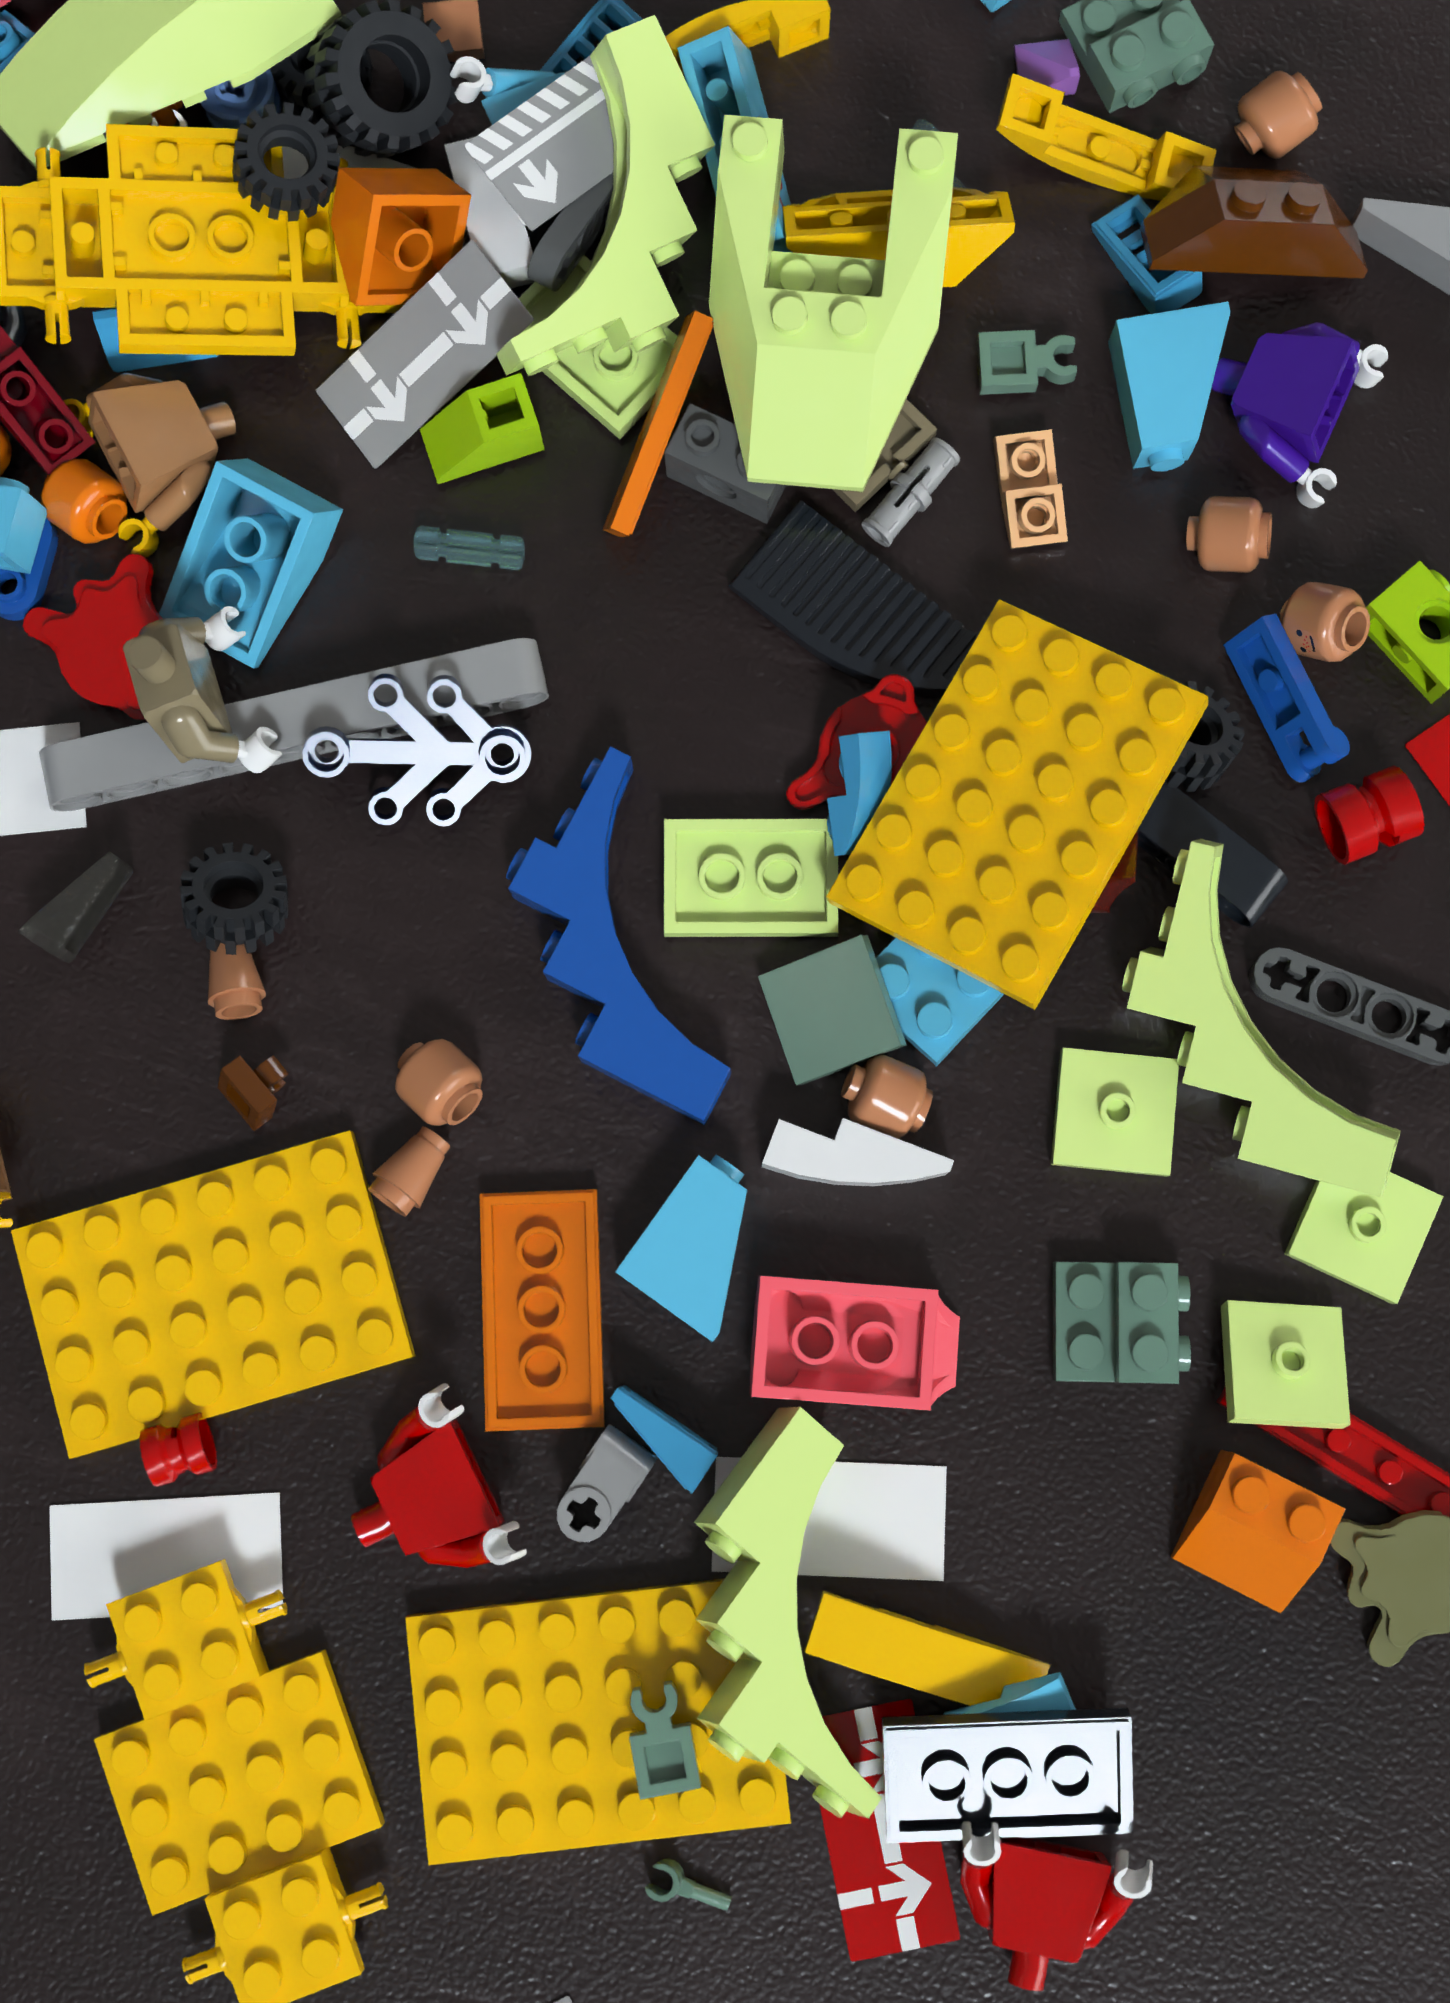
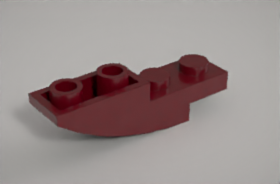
M0 326V421L40 467L50 475L60 464L75 459L93 445L95 441L23 349L17 347Z

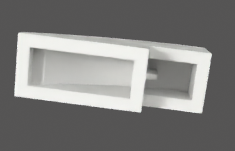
M473 138L444 145L454 182L471 194L466 223L470 241L473 240L511 289L534 283L535 281L529 279L527 275L533 252L526 226L520 222L519 215L511 205L507 204V200L465 149L464 145Z
M844 1118L840 1123L834 1140L779 1119L763 1159L762 1168L798 1179L833 1185L882 1186L912 1183L944 1176L951 1171L954 1160Z

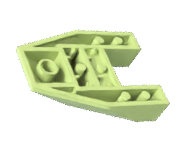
M724 115L717 178L709 311L711 318H714L712 321L748 482L864 491L938 331L958 133L899 128L886 260L774 251L785 152L783 119Z

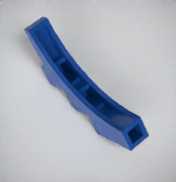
M610 746L603 761L594 758L590 763L580 786L586 793L577 810L568 808L561 817L553 836L554 839L559 841L557 847L555 848L535 837L529 850L520 848L506 874V879L512 881L508 889L513 899L567 926L564 933L558 930L552 933L542 952L540 961L547 964L543 970L547 980L603 1008L599 1016L593 1013L587 1016L576 1037L575 1044L582 1047L578 1054L581 1062L705 1126L731 1076V1068L692 1044L658 1011L633 975L617 938L609 901V849L617 809L634 769L631 756Z

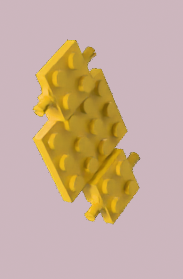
M106 124L108 178L61 177L60 152L57 149L49 148L50 169L48 170L46 167V149L44 147L35 151L37 181L22 186H0V306H33L45 310V340L52 344H56V322H59L60 344H66L71 341L69 310L79 307L116 308L119 353L294 356L296 350L294 311L325 312L336 315L337 345L346 349L348 340H350V349L361 346L360 315L366 313H396L403 305L355 306L350 301L330 224L336 183L334 192H331L326 206L323 208L318 204L316 214L307 218L303 210H300L298 221L288 222L287 211L279 210L278 220L268 218V206L263 205L259 213L250 207L252 196L249 195L244 199L238 192L239 181H234L232 173L234 146L238 129ZM282 146L273 147L263 157L265 166L274 175L284 178ZM340 158L339 167L348 168V161Z
M226 1559L106 1604L117 1636V1652L85 1663L84 1673L86 1676L106 1667L109 1668L108 1671L87 1679L91 1688H96L98 1685L125 1675L126 1679L134 1687L144 1719L96 1737L94 1741L152 1916L209 1894L204 1900L215 1930V1947L182 1959L183 1973L190 1970L185 1976L187 1982L193 1984L195 1981L224 1971L225 1976L233 1984L239 2003H289L359 1976L364 1971L365 1967L355 1940V1919L388 1908L387 1895L381 1896L384 1892L381 1882L346 1895L330 1847L378 1829L384 1825L385 1820L326 1649L269 1670L255 1625L281 1615H287L286 1602L267 1610L262 1609L283 1600L284 1596L278 1589L273 1593L246 1602V1599L235 1588Z

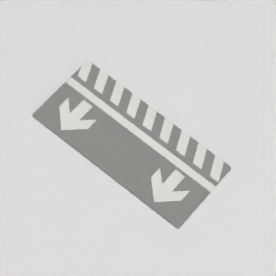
M590 56L464 145L468 153L531 231L538 228L613 173L614 144L607 104Z

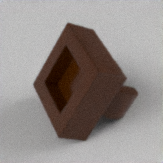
M239 1056L221 1069L217 1088L252 1130L255 1131L273 1118L277 1099L273 1094L286 1084L283 1079L288 1076V1072L275 1056L268 1058L254 1070Z

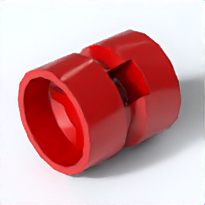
M1394 765L1365 776L1363 778V786L1359 787V789L1347 783L1315 797V814L1322 837L1331 854L1343 865L1374 854L1378 850L1379 841L1385 846L1392 847L1418 837L1424 831V815L1415 788L1408 776L1399 767Z

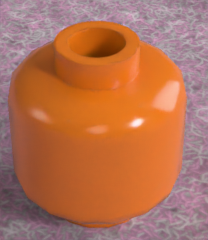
M72 459L62 463L45 479L41 493V504L47 509L46 518L51 523L84 544L97 543L104 539H109L118 533L120 524L127 518V497L121 483L87 459Z

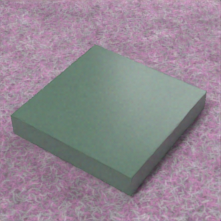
M859 935L758 976L796 1085L809 1083L851 1067L854 1064L869 1060L874 1056L885 1054L907 1045L868 935Z

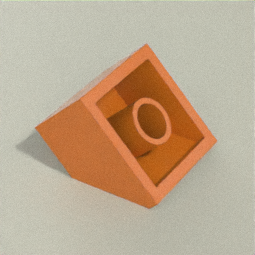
M339 167L330 224L350 301L355 306L404 305L462 249L471 194L437 169Z
M1220 1450L1170 1558L1282 1613L1321 1564L1346 1509L1236 1453Z

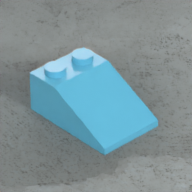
M248 458L216 461L160 610V616L163 619L200 617L205 622L224 607L231 606L236 608L240 614L227 624L234 631H246V635L222 652L253 669L258 668L323 562L343 509Z

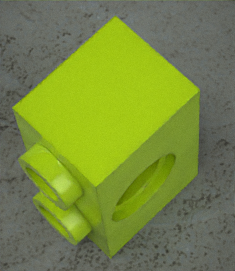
M1419 561L1366 607L1370 615L1368 636L1423 696L1433 704L1450 689V584L1442 574L1432 569L1429 570ZM1426 619L1435 623L1440 630L1441 639L1427 637L1420 629L1419 620Z

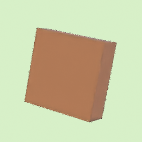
M447 0L423 3L424 22L433 19L441 27L436 33L440 42L442 43L449 39L454 49L453 52L447 54L449 62H456L459 58L465 56L476 59L485 58L478 0Z

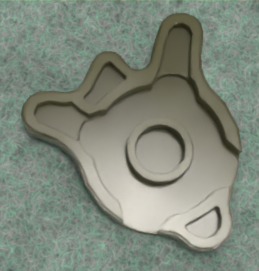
M1420 1510L1403 1514L1391 1522L1381 1525H1363L1349 1519H1341L1330 1544L1337 1553L1351 1563V1572L1346 1587L1347 1597L1356 1607L1376 1606L1380 1609V1615L1367 1641V1649L1371 1658L1381 1666L1391 1667L1402 1659L1415 1641L1424 1636L1449 1633L1450 1517L1443 1515L1440 1511Z

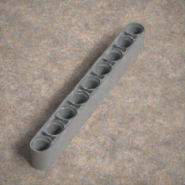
M517 638L225 704V709L232 732L238 736L240 741H245L259 727H268L276 732L278 738L268 748L282 752V755L271 765L273 766L303 759L302 751L305 739L310 732L319 727H334L343 732L346 738L391 739L409 735L387 712L376 710L368 700L369 684L374 677L386 673L396 676L403 685V695L436 728L457 724L448 713L443 714L433 710L427 701V687L430 681L439 675L454 677L461 685L462 697L482 717L537 705L548 699L549 693L537 641L531 638ZM381 684L374 691L375 696L382 702H390L397 696V691L390 684ZM441 685L435 689L433 696L440 703H449L455 698L456 693L450 686ZM148 722L55 743L39 751L49 806L54 811H74L250 771L241 763L239 758L233 763L192 759L181 763ZM322 740L316 745V750L321 755L338 751V747L333 741Z

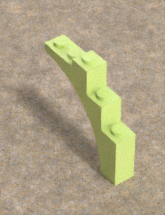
M655 15L606 34L590 55L606 99L614 144L613 192L605 231L587 272L568 299L548 318L510 339L496 354L506 375L525 368L528 376L534 375L556 364L559 361L556 353L574 345L579 354L598 346L607 339L614 352L633 345L636 353H639L665 340L667 336L664 329L679 317L657 267L663 266L683 255L685 251L682 244L697 231L676 183L696 174L703 168L700 160L715 146V143Z
M1204 839L1191 841L1189 850H1180L1173 872V883L1181 885L1176 907L1168 906L1166 908L1160 926L1159 940L1167 942L1165 950L1149 947L1140 951L1139 959L1131 957L1128 962L1122 990L1130 993L1127 1009L1196 1026L1194 1033L1185 1032L1179 1049L1177 1065L1186 1067L1182 1083L1252 1102L1250 1108L1246 1106L1240 1107L1234 1126L1232 1139L1242 1142L1238 1159L1381 1198L1387 1185L1401 1130L1357 1115L1316 1091L1278 1057L1253 1024L1232 982L1220 937L1217 889L1224 844Z
M801 1407L777 1408L694 1521L695 1524L709 1535L705 1543L714 1553L729 1563L734 1564L736 1562L695 1619L711 1633L706 1639L709 1645L725 1658L736 1662L697 1719L713 1732L708 1741L732 1761L738 1763L741 1757H746L765 1763L768 1758L773 1765L789 1777L798 1780L800 1775H802L816 1787L812 1797L834 1815L842 1818L845 1812H849L869 1819L882 1797L850 1765L825 1725L807 1680L797 1630V1575L804 1532L820 1487L844 1445Z

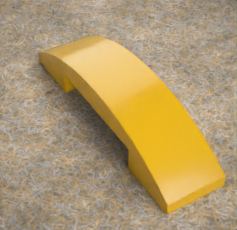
M747 0L706 13L675 29L665 37L682 74L684 72L678 47L727 26L733 30L747 48L771 40L778 58H781L828 39L831 8L827 0Z
M1014 73L1009 77L996 130L1020 149L1065 173L1115 191L1134 196L1138 194L1143 198L1161 201L1193 166L1213 167L1217 151L1213 148L1168 131L1158 140L1063 105L1062 101L1065 92Z

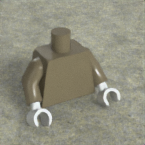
M231 606L224 607L205 622L200 617L156 620L144 626L139 631L138 637L126 641L123 645V651L140 710L147 722L181 763L192 759L233 763L239 758L248 770L254 773H261L282 755V752L268 748L278 738L276 732L268 727H259L245 741H240L238 736L233 734L209 651L203 645L206 642L214 650L223 651L246 635V631H234L227 624L240 614L236 608Z

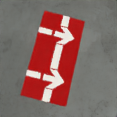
M911 1699L822 1716L825 1725L850 1765L882 1797L869 1819L849 1812H845L843 1817L840 1818L820 1805L849 1957L852 1962L960 1939L941 1841L887 1843L882 1717L915 1716Z

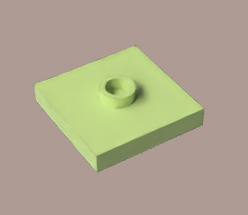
M1063 1047L1060 1050L1051 1165L1170 1176L1179 1071L1177 1059Z
M1391 1172L1381 1198L1316 1180L1284 1254L1388 1303L1398 1304L1444 1196Z
M1227 1300L1221 1305L1228 1423L1344 1429L1351 1425L1341 1307Z

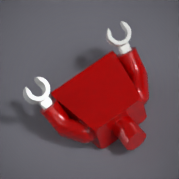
M443 1383L423 1395L419 1400L418 1406L403 1417L395 1426L378 1454V1467L380 1471L370 1478L379 1501L352 1514L351 1521L359 1540L366 1548L395 1534L405 1555L418 1552L419 1556L428 1564L463 1568L490 1562L496 1565H504L525 1556L527 1553L526 1549L513 1550L507 1542L508 1532L516 1530L520 1526L515 1521L501 1525L505 1520L458 1420H454L464 1412V1407L461 1404L452 1411L445 1408L441 1401V1394L449 1388V1385Z
M966 1821L961 1826L964 1853L960 1884L974 1921L987 1929L992 1944L1000 1948L1013 1950L1007 1981L1016 1987L1031 1991H1043L1049 1958L1078 1963L1084 1949L1095 1948L1124 1916L1135 1898H1142L1151 1891L1153 1876L1152 1860L1148 1859L1142 1869H1129V1851L1119 1850L1117 1852L1115 1872L1110 1875L1112 1866L1101 1852L1030 1837L1000 1838L996 1822L991 1823L992 1830L988 1835L976 1837L972 1835L971 1822Z

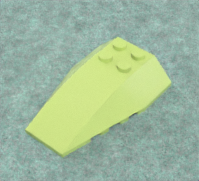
M68 0L22 47L0 74V128L36 170L35 151L45 147L46 167L50 166L49 148L57 149L61 154L60 161H63L105 143L106 124L128 123L129 125H148L152 123L153 117L151 113L182 100L185 108L207 100L204 91L230 80L233 88L252 81L317 38L318 34L326 26L342 16L334 0Z

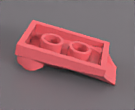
M759 1276L754 1306L750 1360V1396L931 1411V1405L938 1397L956 1387L960 1316L952 1312L943 1303L938 1295L939 1290Z

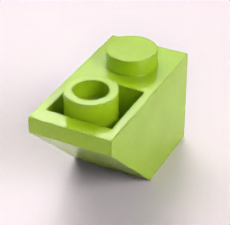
M521 373L466 390L420 429L438 484L545 450L540 427Z

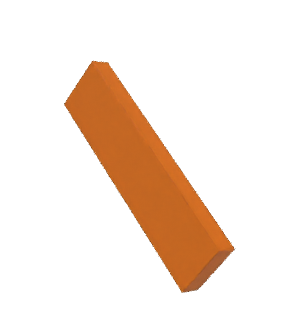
M696 310L684 318L604 524V531L620 538L633 534L714 326L712 322L714 318Z

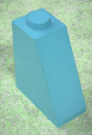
M1228 302L1116 320L1108 345L1133 469L1150 466V469L1155 472L1168 471L1181 466L1184 460L1189 459L1199 439L1230 316Z
M716 1154L710 1163L698 1155L615 1271L712 1342H714L721 1331L747 1196V1189L739 1184L744 1174Z

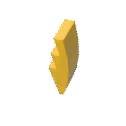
M826 1591L822 1593L804 1648L807 1654L969 1706L999 1699L1004 1686L1046 1676L1050 1664L942 1626L936 1624L932 1626Z

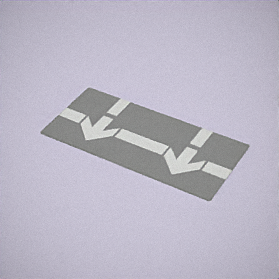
M471 240L316 389V393L370 464L377 469L491 362L510 339L526 329L534 321V318L476 243Z

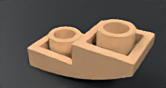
M1052 429L996 436L993 439L995 461L1010 549L1067 542L1062 484H1058Z

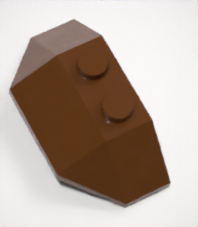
M1193 166L1148 214L1140 227L1150 270L1364 279L1368 271L1357 232L1324 185L1301 171Z

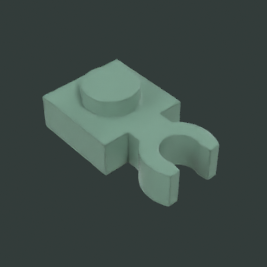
M1035 330L979 332L977 337V358L980 395L1036 392L1039 376H1044L1050 382L1060 385L1073 382L1077 374V366H1061L1056 363L1054 356L1057 354L1073 353L1075 338L1068 335H1059L1050 339L1046 345H1036Z
M672 1680L664 1682L666 1702L658 1709L646 1706L643 1701L641 1686L634 1687L631 1694L632 1710L635 1716L645 1723L646 1730L630 1733L629 1736L640 1800L701 1788V1778L691 1723L685 1722L675 1725L672 1723V1716L678 1703L677 1688Z

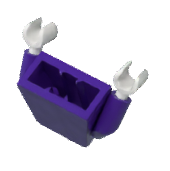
M1315 322L1284 331L1282 334L1266 333L1258 338L1248 363L1221 358L1217 364L1212 390L1233 396L1231 407L1239 428V434L1263 462L1287 482H1298L1296 495L1304 506L1317 508L1324 504L1325 501L1313 491L1312 481H1317L1325 489L1331 490L1336 487L1337 480L1336 475L1326 468L1312 471L1308 468L1309 461L1319 463L1353 383L1361 388L1368 389L1374 387L1384 377L1382 372L1372 369L1368 363L1374 367H1381L1388 360V352L1385 347L1378 344L1369 345L1366 349L1361 350L1358 341L1323 323Z

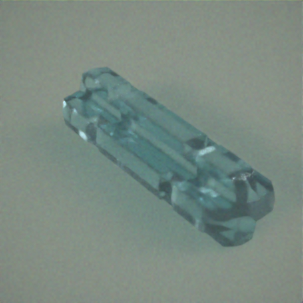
M429 526L417 527L414 535L413 550L415 556L421 560L438 561L439 557H444L448 563L491 567L493 562L498 563L501 569L519 570L522 568L525 559L524 539L519 536L501 535L499 540L493 538L492 533L448 529L445 534L440 532V528Z

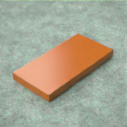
M598 1190L480 1194L485 1432L605 1427Z

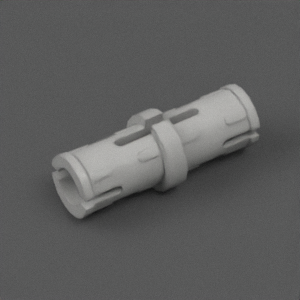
M933 437L926 449L906 473L899 472L890 482L892 488L871 515L862 522L865 532L879 544L889 547L893 539L917 511L924 512L931 504L932 498L930 495L951 469L959 463L960 457L958 453L942 439Z

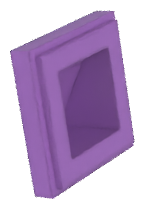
M1069 39L1014 45L1017 75L1065 92L1064 95L1076 93L1080 73Z

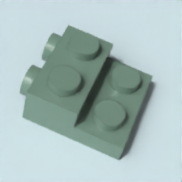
M1081 0L1062 9L1058 21L1109 113L1126 105L1129 108L1138 107L1150 100L1159 89L1174 82H1177L1178 85L1191 82L1206 69L1214 47V42L1190 0Z
M1053 1262V1381L1179 1384V1371L1188 1372L1190 1369L1191 1345L1189 1336L1179 1335V1311L1188 1312L1190 1307V1281L1188 1276H1178V1263Z

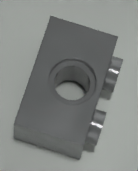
M691 403L689 404L664 452L667 477L767 524L787 485L748 482L735 424Z

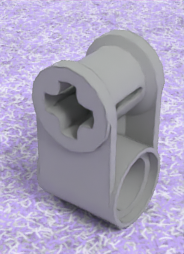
M609 1423L579 1467L581 1471L559 1503L557 1522L561 1531L568 1538L577 1542H590L599 1538L607 1530L624 1503L630 1501L658 1457ZM590 1497L598 1503L594 1513L601 1521L596 1527L593 1524L586 1523L582 1529H578L572 1524L575 1513L569 1508L570 1503L574 1500L582 1504Z

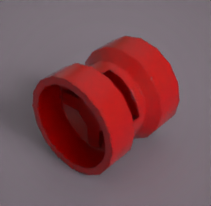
M201 1412L181 1418L176 1428L173 1426L167 1428L158 1424L140 1431L139 1440L142 1460L147 1475L154 1486L158 1487L176 1481L179 1474L184 1473L186 1470L200 1475L217 1468L215 1442L207 1419L199 1420L202 1418Z

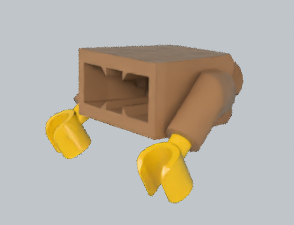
M123 373L86 396V403L82 404L76 399H66L64 403L76 418L79 417V422L91 437L95 435L115 476L121 483L134 512L144 511L146 517L142 521L135 518L123 521L118 528L119 538L127 541L137 531L142 530L143 539L139 545L132 549L131 553L148 557L157 550L159 544L156 531L158 529L166 531L191 507L208 484L218 452L216 440L235 434L236 424L227 403L222 401L198 408L187 385L179 380L163 382L160 379Z

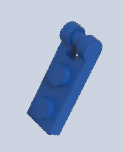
M1277 614L1262 616L1223 645L1291 778L1299 783H1304L1320 773L1323 763L1334 764L1349 754L1350 744L1348 738L1339 728L1333 726ZM1304 731L1311 744L1310 746L1304 744L1299 733Z

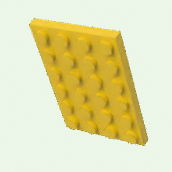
M999 599L826 896L827 900L837 908L1035 1010L1208 706V696Z
M353 1131L342 1132L11 1230L69 1459L139 1439L140 1431L147 1427L161 1424L167 1428L172 1426L176 1428L181 1418L201 1412L202 1418L199 1420L208 1419L416 1357Z
M725 1578L410 1614L406 1616L428 1865L791 1824L786 1774L773 1765L768 1758L765 1763L746 1757H741L738 1763L732 1761L708 1741L713 1732L697 1719L736 1664V1662L725 1658L709 1645L706 1639L711 1633L695 1620ZM672 1680L678 1692V1703L672 1716L673 1725L685 1722L691 1723L701 1778V1788L640 1800L629 1736L630 1733L646 1730L645 1723L639 1720L632 1710L631 1694L634 1687L641 1686L643 1701L646 1706L658 1709L666 1702L664 1682Z

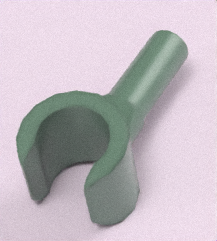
M663 1859L653 1865L658 1870L668 1872L673 1880V1887L670 1890L662 1889L655 1884H647L645 1886L647 1895L654 1901H669L677 1894L688 1899L693 1898L725 1911L728 1910L732 1898L730 1895L686 1878L683 1868L675 1860Z

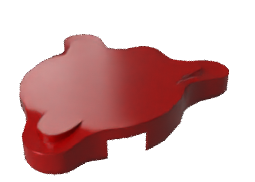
M129 554L121 560L115 574L109 580L97 581L86 579L75 584L73 595L77 606L74 612L65 614L43 607H36L26 614L23 628L29 636L49 645L57 656L61 673L70 687L81 697L98 705L122 710L131 718L146 722L147 720L144 718L138 704L123 645L126 641L138 637L139 631L144 626L163 618L156 611L151 598L150 589L154 573L153 565L144 556Z
M886 675L878 682L874 689L849 700L832 713L820 736L817 759L810 769L792 781L787 788V799L792 806L800 810H807L827 801V798L846 795L845 781L839 769V757L841 754L839 736L890 731L892 784L927 724L915 703L912 683L902 675Z

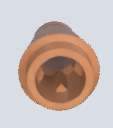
M220 943L216 952L210 950L208 1004L215 1008L216 1017L224 1020L243 1019L260 1013L263 1009L261 1000L265 998L266 991L252 954H247L244 944L236 945V955L226 954L225 944Z
M422 1126L416 1135L411 1137L372 1173L376 1179L368 1190L386 1206L406 1217L413 1207H421L445 1158L444 1155L450 1149V1145L438 1134Z

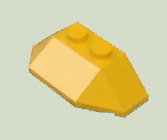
M953 187L943 287H956L1014 233L1015 221L1008 192L992 191L986 194L977 189ZM893 190L834 193L810 199L802 205L790 204L782 206L786 247L793 253L886 260Z

